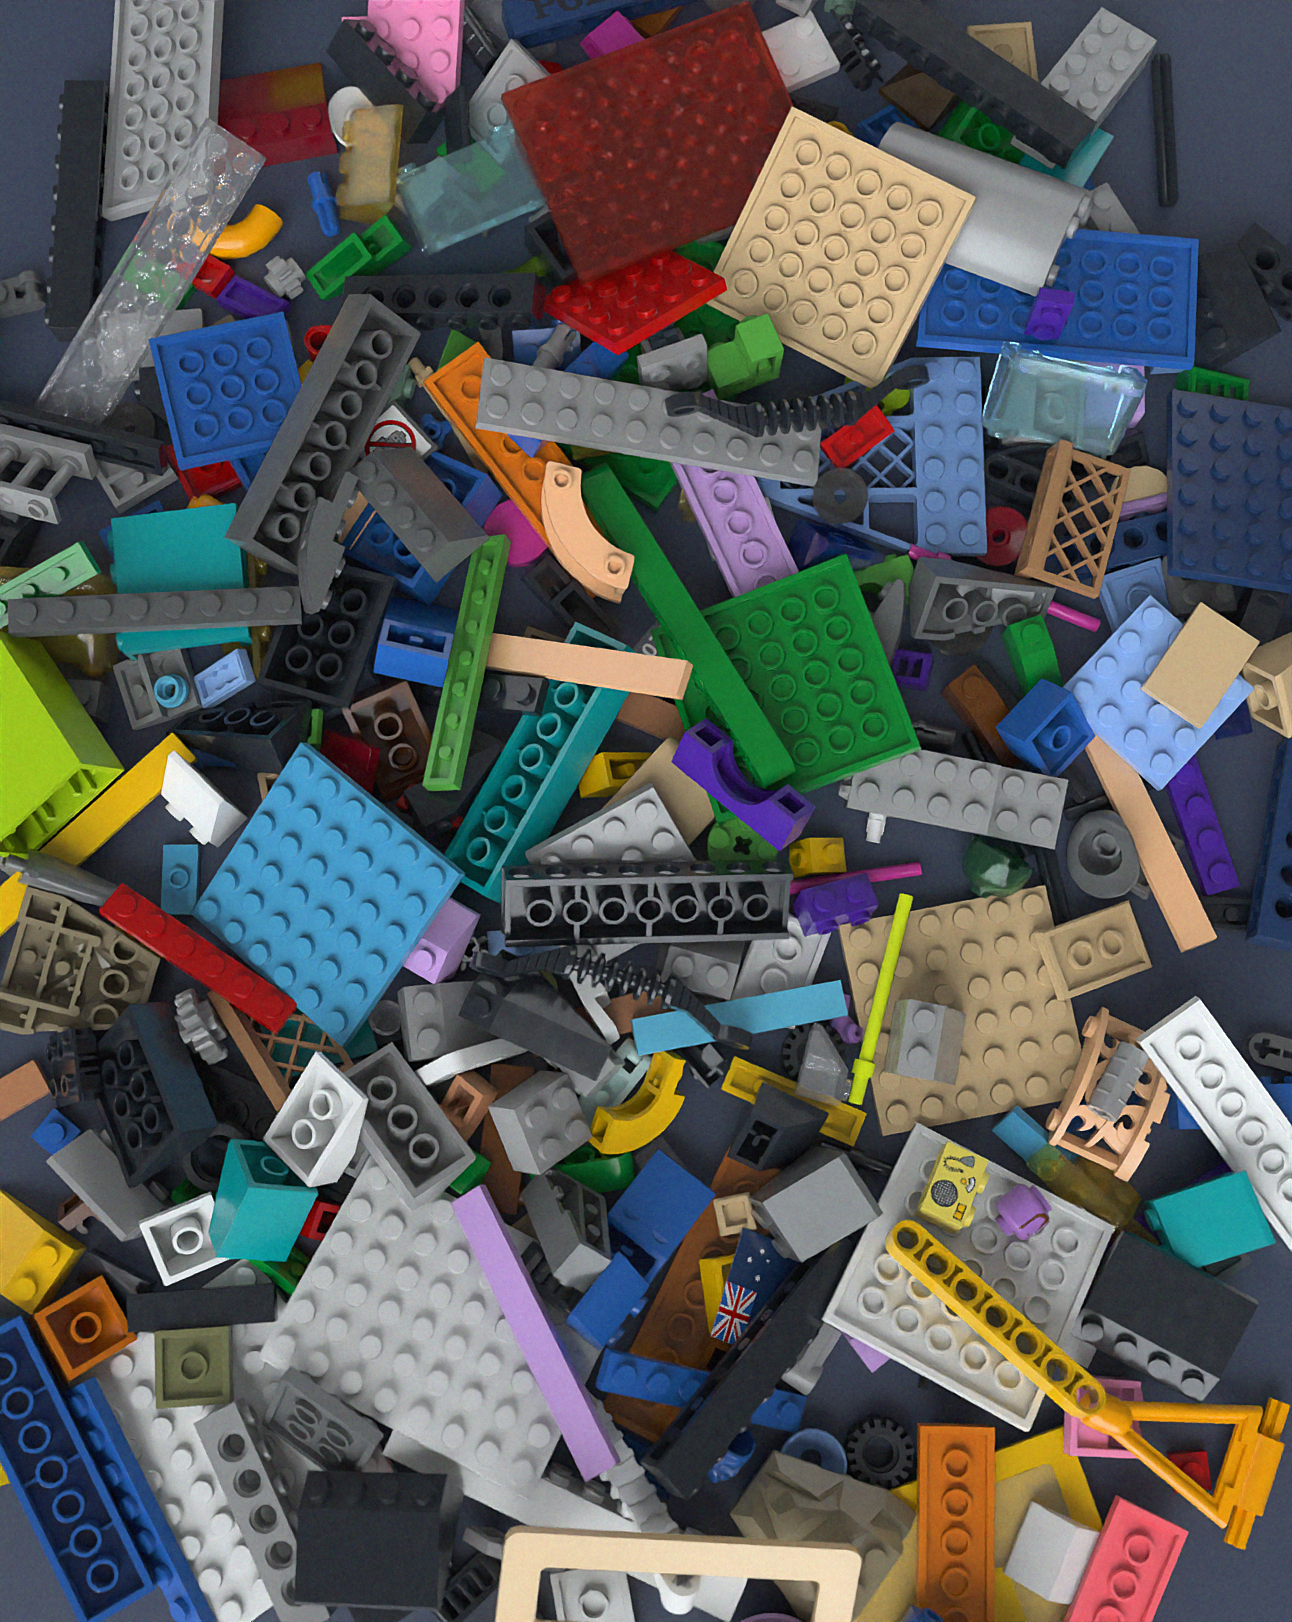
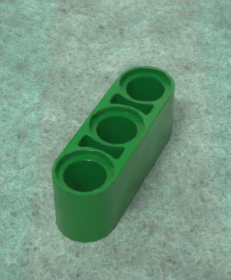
M586 1145L576 1148L553 1165L597 1193L629 1187L636 1178L632 1151L620 1154H603L593 1145ZM529 1173L530 1181L536 1174Z

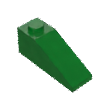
M1042 615L1009 625L1002 633L1001 638L1023 696L1025 697L1041 679L1063 687L1054 646Z

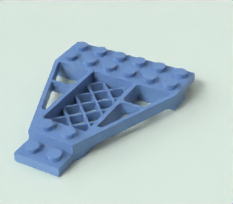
M913 357L892 365L886 378L897 370L915 365H925L928 368L930 381L923 386L910 389L909 416H885L895 431L875 445L864 457L860 456L856 459L857 464L847 474L843 470L838 473L820 449L819 459L824 464L818 469V477L829 467L841 478L833 488H827L818 479V482L814 485L817 489H807L809 487L807 485H801L798 489H794L788 482L754 476L763 497H768L770 504L907 554L909 551L910 543L869 529V503L913 502L914 545L936 554L940 551L951 557L985 556L987 554L980 357ZM852 381L822 394L826 395L829 401L832 393H838L842 398L846 391L854 393L864 392L867 387L857 381ZM844 420L839 428L833 427L830 421L828 429H821L820 442L827 435L830 437L845 426ZM904 432H911V438ZM894 434L907 445L897 457L884 446ZM877 451L891 462L881 473L868 462ZM910 451L912 453V471L901 461ZM861 467L875 478L866 488H861L851 478ZM894 467H897L908 478L900 488H896L885 478ZM846 483L850 488L841 487ZM878 483H880L884 488H874V487H875ZM861 503L862 525L805 504Z

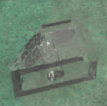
M814 1023L810 1028L794 1095L833 1106H840L841 1100L847 1101L852 1080L847 1079L848 1069L822 1025Z

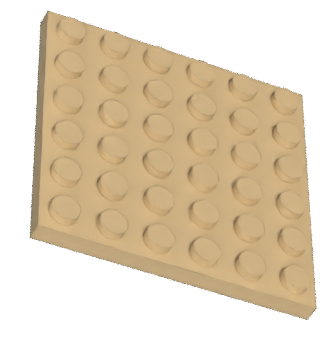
M791 107L714 270V273L725 278L727 291L706 304L739 321L751 315L759 317L768 313L781 343L872 389L887 377L977 201V197L799 109Z
M1045 885L910 911L874 1054L873 1063L876 1066L873 1078H869L881 1136L911 1131L916 1122L925 1127H931L1011 1111L1016 1105L1022 1109L1063 1100L1078 1066L1082 1049L1071 999L1058 1001L1034 935L1054 927ZM894 915L873 918L858 926H851L850 923L838 926L857 1024L863 1029L861 1043H863ZM911 999L947 1006L967 1014L955 1085L884 1072L895 1001Z

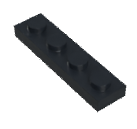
M484 674L477 711L541 717L550 683L543 678ZM423 683L419 702L426 706L439 707L443 688Z

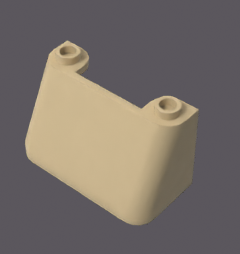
M670 736L603 808L651 782L689 846L716 818L706 790L671 762L679 743Z

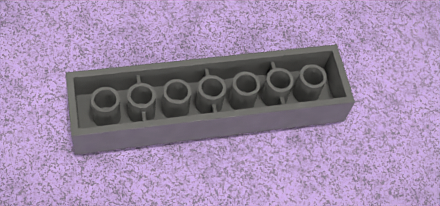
M349 294L224 537L278 571L298 575L300 540L311 502L318 497L328 500L337 476L345 471L348 472L355 466L421 335L420 332L371 294Z

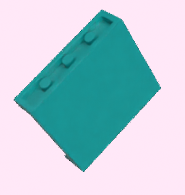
M236 503L111 518L112 530L108 531L107 539L110 550L114 551L115 563L111 564L110 572L113 583L117 584V593L132 594L250 588L247 551L224 538L239 507ZM254 626L116 633L119 650L123 651L132 661L138 660L137 654L230 642H239L242 647L256 645Z

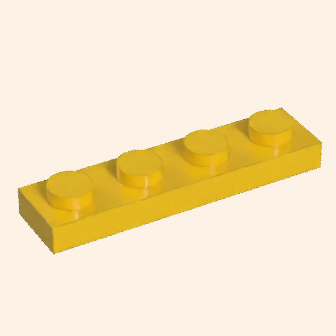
M736 1056L733 1057L730 1069L720 1090L751 1103L761 1083L764 1082L828 1112V1117L819 1133L854 1147L867 1113Z

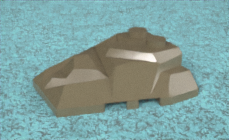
M27 886L17 921L20 923L0 986V1029L22 1035L41 1031L63 1032L70 1028L80 1029L91 1027L92 1030H108L129 1004L148 1003L160 957L111 927L94 914H91L68 897Z
M774 1449L729 1511L745 1538L848 1543L856 1546L860 1552L862 1564L851 1622L858 1618L901 1556L904 1549L902 1542L910 1532L917 1514L915 1510L885 1487L876 1484L872 1486L855 1480L850 1475L841 1472L837 1474L820 1468L818 1464ZM773 1579L797 1616L804 1622H811L818 1582Z

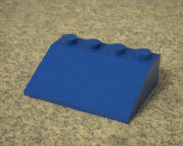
M434 451L425 461L426 465L478 525L482 527L502 497V493L488 474ZM368 503L341 543L345 547L343 556L368 571L395 577L398 579L396 589L431 606L455 568L438 582H435L377 512L352 548L349 549L375 510Z

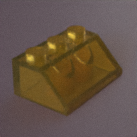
M393 104L356 109L350 120L344 121L342 141L347 142L346 151L342 152L339 161V173H343V185L339 184L336 194V205L341 206L340 218L373 225L382 216L387 215L394 205L403 105Z

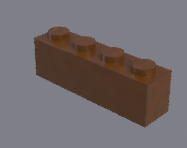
M492 1063L489 1083L499 1090L493 1102L535 1075L537 1069ZM488 1110L484 1119L480 1154L492 1163L481 1185H486L499 1213L516 1215L519 1213V1206L526 1207L521 1196V1192L527 1186L522 1184L524 1172L513 1170L491 1113Z

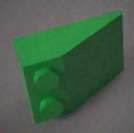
M963 100L959 102L938 136L1018 165L1026 154L1011 144L1015 135L1002 126L994 124L989 117L976 108L968 106Z

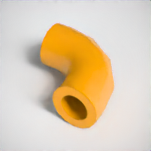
M255 204L244 220L233 225H222L208 218L203 219L194 231L192 246L203 254L205 252L213 257L224 260L245 258L264 249L279 233L283 226V221L269 208Z

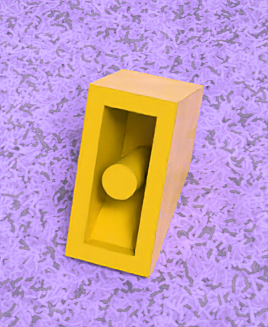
M602 752L595 755L578 783L581 798L615 795L652 754L649 752Z

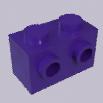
M867 873L801 890L793 903V908L803 935L806 937L817 933L818 935L829 934L837 930L838 926L850 923L851 926L864 924L871 919V915L879 903Z

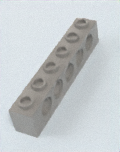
M243 1397L193 1424L280 1622H323L332 1616L337 1606L297 1605L294 1602L295 1589L293 1588L292 1581L295 1578L298 1509L293 1510L287 1496L290 1494V1488L286 1478L282 1473L277 1474L273 1465L274 1452L271 1444L266 1438H261L256 1427L259 1423L257 1413L251 1403L246 1404ZM232 1434H238L244 1439L245 1449L242 1453L232 1449L230 1445ZM247 1469H253L259 1473L261 1478L260 1487L254 1488L247 1483L245 1478ZM262 1505H269L275 1509L277 1514L276 1522L269 1523L263 1519L261 1515ZM278 1541H286L291 1545L293 1550L292 1558H283L277 1552Z

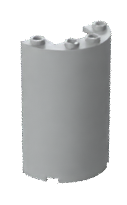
M895 122L889 128L878 146V149L977 197V201L945 263L1035 297L1039 287L1053 286L1060 270V266L1055 265L1059 250L1067 237L1071 239L1074 237L1078 226L1085 227L1091 214L1092 207L1089 206L1091 198H1089L1088 189L901 122Z

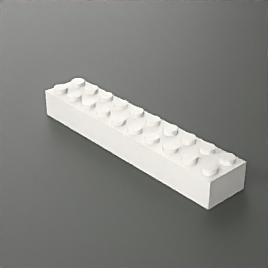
M393 1430L382 1453L420 1473L448 1474L465 1495L529 1526L632 1532L633 1519L631 1517L624 1518L621 1514L623 1503L620 1498L613 1499L611 1495L605 1493L606 1487L597 1481L590 1479L587 1482H582L572 1477V1471L569 1468L556 1462H552L551 1466L546 1465L530 1501H527ZM687 1527L686 1531L678 1528L679 1534L706 1536L691 1527ZM623 1571L658 1588L652 1573ZM700 1575L701 1582L694 1606L726 1622H730L748 1578Z

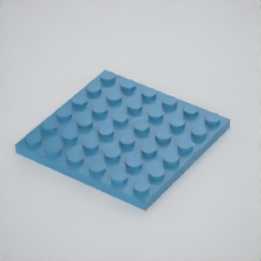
M300 743L191 914L271 985L295 1000L298 1009L343 1047L349 1045L466 873L309 743Z

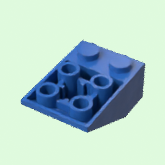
M392 596L378 642L373 673L443 688L459 610L433 604L428 606L419 601Z
M658 1149L607 1214L611 1261L620 1252L645 1282L650 1285L717 1193L661 1149Z

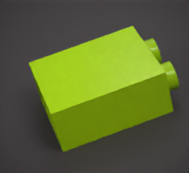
M0 631V857H7L10 853L27 859L30 849L38 850L125 769L42 643L25 637L11 638L9 633Z

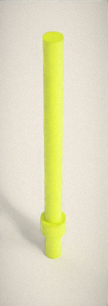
M899 894L859 1059L854 1060L851 1072L855 1074L848 1102L862 1105L868 1079L873 1078L876 1066L873 1063L874 1054L913 901V896Z

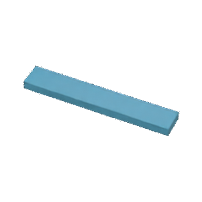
M841 980L705 1005L706 1009L710 1011L721 1025L737 1027L752 1034L848 1015ZM673 1011L631 1020L637 1056L715 1041L701 1026H698L693 1019L682 1011Z

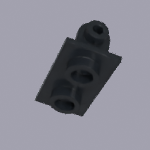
M713 1042L704 1049L700 1045L672 1050L685 1060L692 1077L698 1082L703 1083L706 1088L710 1087L730 1069L726 1063L729 1060Z

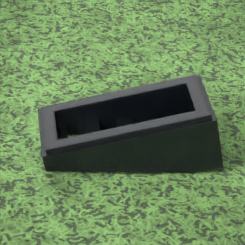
M533 1240L521 1254V1258L525 1267L535 1254L542 1258L529 1275L539 1295L567 1318L588 1290L583 1293L575 1288L566 1301H564L559 1296L567 1286L560 1283L553 1292L547 1288L555 1278L552 1271L549 1272L541 1283L535 1278L547 1265L548 1261L542 1246Z
M478 1551L455 1572L447 1592L443 1594V1598L446 1596L457 1612L453 1614L442 1601L440 1611H431L438 1621L463 1622L499 1587L501 1564L495 1557ZM480 1562L494 1577L490 1582L476 1567ZM468 1574L482 1588L478 1593L465 1578ZM456 1585H458L460 1589L465 1593V1595L469 1598V1601L466 1604L454 1591L453 1588Z

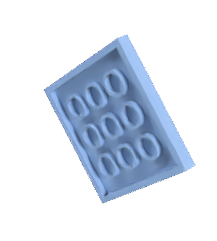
M1149 595L1063 688L1073 693L1093 732L1159 791L1163 789L1248 697L1254 688L1238 674L1204 726L1200 729L1140 690L1183 626L1176 617Z

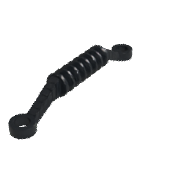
M910 366L897 370L870 391L855 393L846 391L842 395V399L838 393H832L829 401L826 395L821 394L818 395L816 403L812 396H806L803 400V405L801 400L795 397L792 398L790 407L787 400L780 399L777 403V409L771 400L765 402L764 410L759 402L735 407L697 392H682L671 395L665 399V406L668 416L680 417L700 412L758 438L763 436L765 428L768 435L774 436L777 433L778 427L782 434H788L791 425L796 433L802 432L804 424L808 431H814L817 427V422L822 430L828 429L830 421L835 428L841 427L843 420L847 426H854L861 417L894 389H914L929 383L930 378L927 366Z
M575 944L511 961L483 952H473L470 968L496 977L505 978L512 975L516 976L544 970L561 975L562 979L567 980L573 971H577V983L581 984L586 976L590 975L592 988H596L600 980L604 979L606 992H610L615 983L619 984V995L624 996L629 987L633 988V1000L637 1001L644 991L647 992V1004L650 1005L658 995L661 996V1008L666 1010L667 1008H672L685 1012L713 1040L739 1049L749 1050L754 1034L737 1027L721 1025L682 981L677 978L676 974L671 973L667 980L662 982L661 970L657 969L653 976L648 978L647 966L645 965L641 967L637 974H634V964L632 961H629L625 968L621 970L619 957H615L608 966L606 965V954L601 952L594 962L592 961L591 949L587 948L582 957H578V947Z

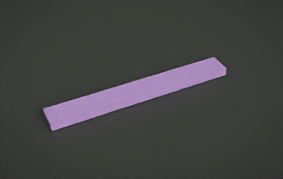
M479 1185L452 1202L451 1206L585 1482L621 1463V1460L486 1185Z

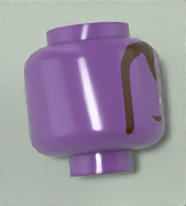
M1018 1184L996 1201L995 1205L999 1215L994 1219L1007 1237L1014 1233L1019 1239L1027 1240L1050 1222L1048 1212L1052 1208L1034 1185L1029 1188L1024 1184Z

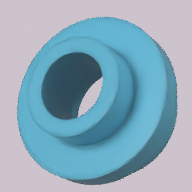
M166 674L155 683L154 695L164 707L178 708L188 698V683L180 675ZM175 686V694L172 697L171 690Z

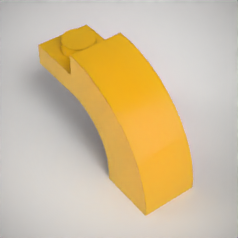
M672 1050L654 1053L641 1088L630 1100L614 1107L597 1106L589 1129L592 1138L588 1141L603 1154H620L638 1149L659 1136L673 1121L685 1099V1096L676 1090L677 1084L683 1075L685 1060Z

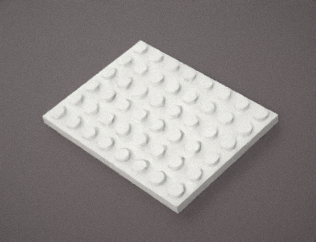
M370 1155L259 1353L258 1358L284 1372L292 1366L298 1371L310 1374L319 1387L329 1394L338 1395L348 1406L530 1501L560 1438L561 1431L451 1206V1203L457 1200V1198L441 1192L412 1212L375 1159ZM505 1224L520 1256L533 1240L541 1245L540 1241ZM537 1254L526 1266L529 1274L542 1259ZM548 1263L535 1278L540 1283L551 1271ZM555 1277L547 1288L553 1292L560 1282ZM566 1287L559 1297L566 1301L575 1288ZM541 1297L585 1385L601 1350H596L564 1323L567 1318Z
M241 1259L202 1288L275 1282L247 1259ZM277 1286L279 1319L288 1301ZM277 1321L232 1325L234 1402L244 1397L246 1404L251 1403L259 1419L256 1427L261 1438H266L271 1444L274 1452L273 1465L277 1474L282 1473L286 1478L290 1488V1494L287 1496L293 1510L298 1509L308 1471L324 1470L262 1425L280 1379L285 1373L258 1358ZM155 1331L139 1332L135 1335L137 1337L136 1341L75 1377L68 1384L71 1388L93 1376L96 1377L216 1621L251 1622L273 1606L193 1424L229 1404L156 1409ZM347 1405L350 1410L361 1417L359 1411ZM232 1434L230 1438L232 1449L242 1453L245 1449L244 1439L238 1434ZM379 1443L364 1472L398 1473L389 1457L382 1454L384 1450ZM247 1469L245 1474L247 1483L254 1488L260 1487L261 1478L259 1473L253 1469ZM262 1505L261 1515L263 1519L269 1523L276 1522L277 1514L275 1509L269 1505ZM286 1541L277 1542V1552L283 1558H292L293 1550L291 1545ZM293 1578V1581H292V1584H293V1588H294V1589H295V1578Z

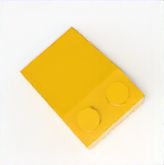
M0 1189V1294L29 1314H35L48 1307L87 1247Z

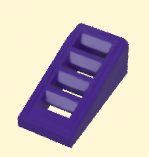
M898 648L891 669L897 686L928 692L934 657L932 653ZM902 660L908 661L905 676L899 675ZM916 663L921 664L919 678H913Z

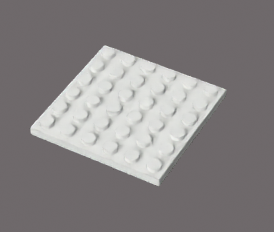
M916 1122L877 1202L883 1214L866 1225L821 1320L1025 1432L1030 1431L1045 1392L897 1262L886 1249V1236L900 1221L913 1220L917 1222L1063 1350L1114 1230V1226L991 1161H988L984 1171L989 1174L987 1184L981 1194L976 1192L972 1205L976 1207V1212L968 1228L963 1226L957 1233L952 1234L914 1216L939 1150L949 1141L970 1151ZM1018 1184H1024L1029 1188L1034 1185L1052 1208L1048 1212L1050 1217L1049 1224L1027 1240L1019 1239L1014 1233L1007 1237L994 1219L999 1215L995 1205L997 1199ZM906 1232L897 1233L898 1243L904 1248L911 1249L913 1247L911 1236ZM928 1257L926 1260L927 1268L931 1273L940 1275L942 1272L941 1263L933 1257ZM957 1283V1295L964 1301H970L971 1292L968 1286L963 1283ZM987 1309V1322L991 1326L999 1328V1314L993 1309ZM1017 1335V1348L1020 1352L1028 1354L1030 1351L1029 1341L1024 1336ZM1048 1361L1046 1372L1052 1378L1057 1365Z

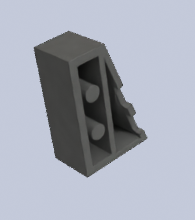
M552 1166L541 1175L536 1174L521 1192V1196L553 1276L561 1284L567 1287H574L585 1293L611 1262L605 1197Z

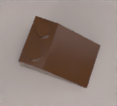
M390 677L357 692L351 709L341 710L356 739L380 748L375 781L384 800L387 801L403 794L410 784L413 785L414 783L416 785L424 780L432 735L407 680Z

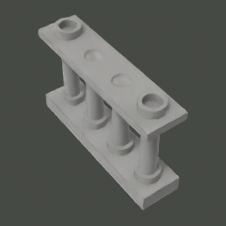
M0 423V474L11 461L26 464L12 483L0 481V510L59 524L61 516L55 501L59 492L72 476L92 480L98 473L91 445ZM41 468L57 471L42 491L27 488Z

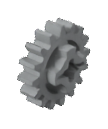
M194 988L176 995L174 1002L178 1007L176 1009L178 1014L174 1018L184 1043L189 1045L194 1054L200 1051L202 1059H206L209 1065L226 1058L228 1050L224 1045L226 1043L224 1038L228 1037L221 1017L210 1000L206 999L203 1001L201 995L197 994Z

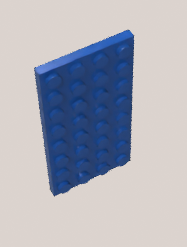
M1077 229L1072 239L1067 237L1059 250L1055 265L1060 266V270L1053 286L1046 285L1045 287L1075 292L1073 308L1059 339L1040 340L1034 336L1024 334L1025 322L1035 296L944 263L918 314L916 347L1191 370L1195 359L1199 239Z

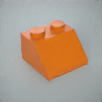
M102 1275L28 1319L63 1384L71 1381L137 1340L134 1332L128 1333L127 1319Z

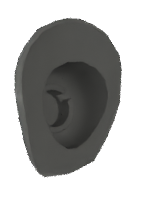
M1103 809L1086 813L1074 825L1066 850L1067 867L1072 879L1082 891L1097 898L1109 899L1125 895L1139 878L1140 864L1134 839L1122 818L1114 811Z

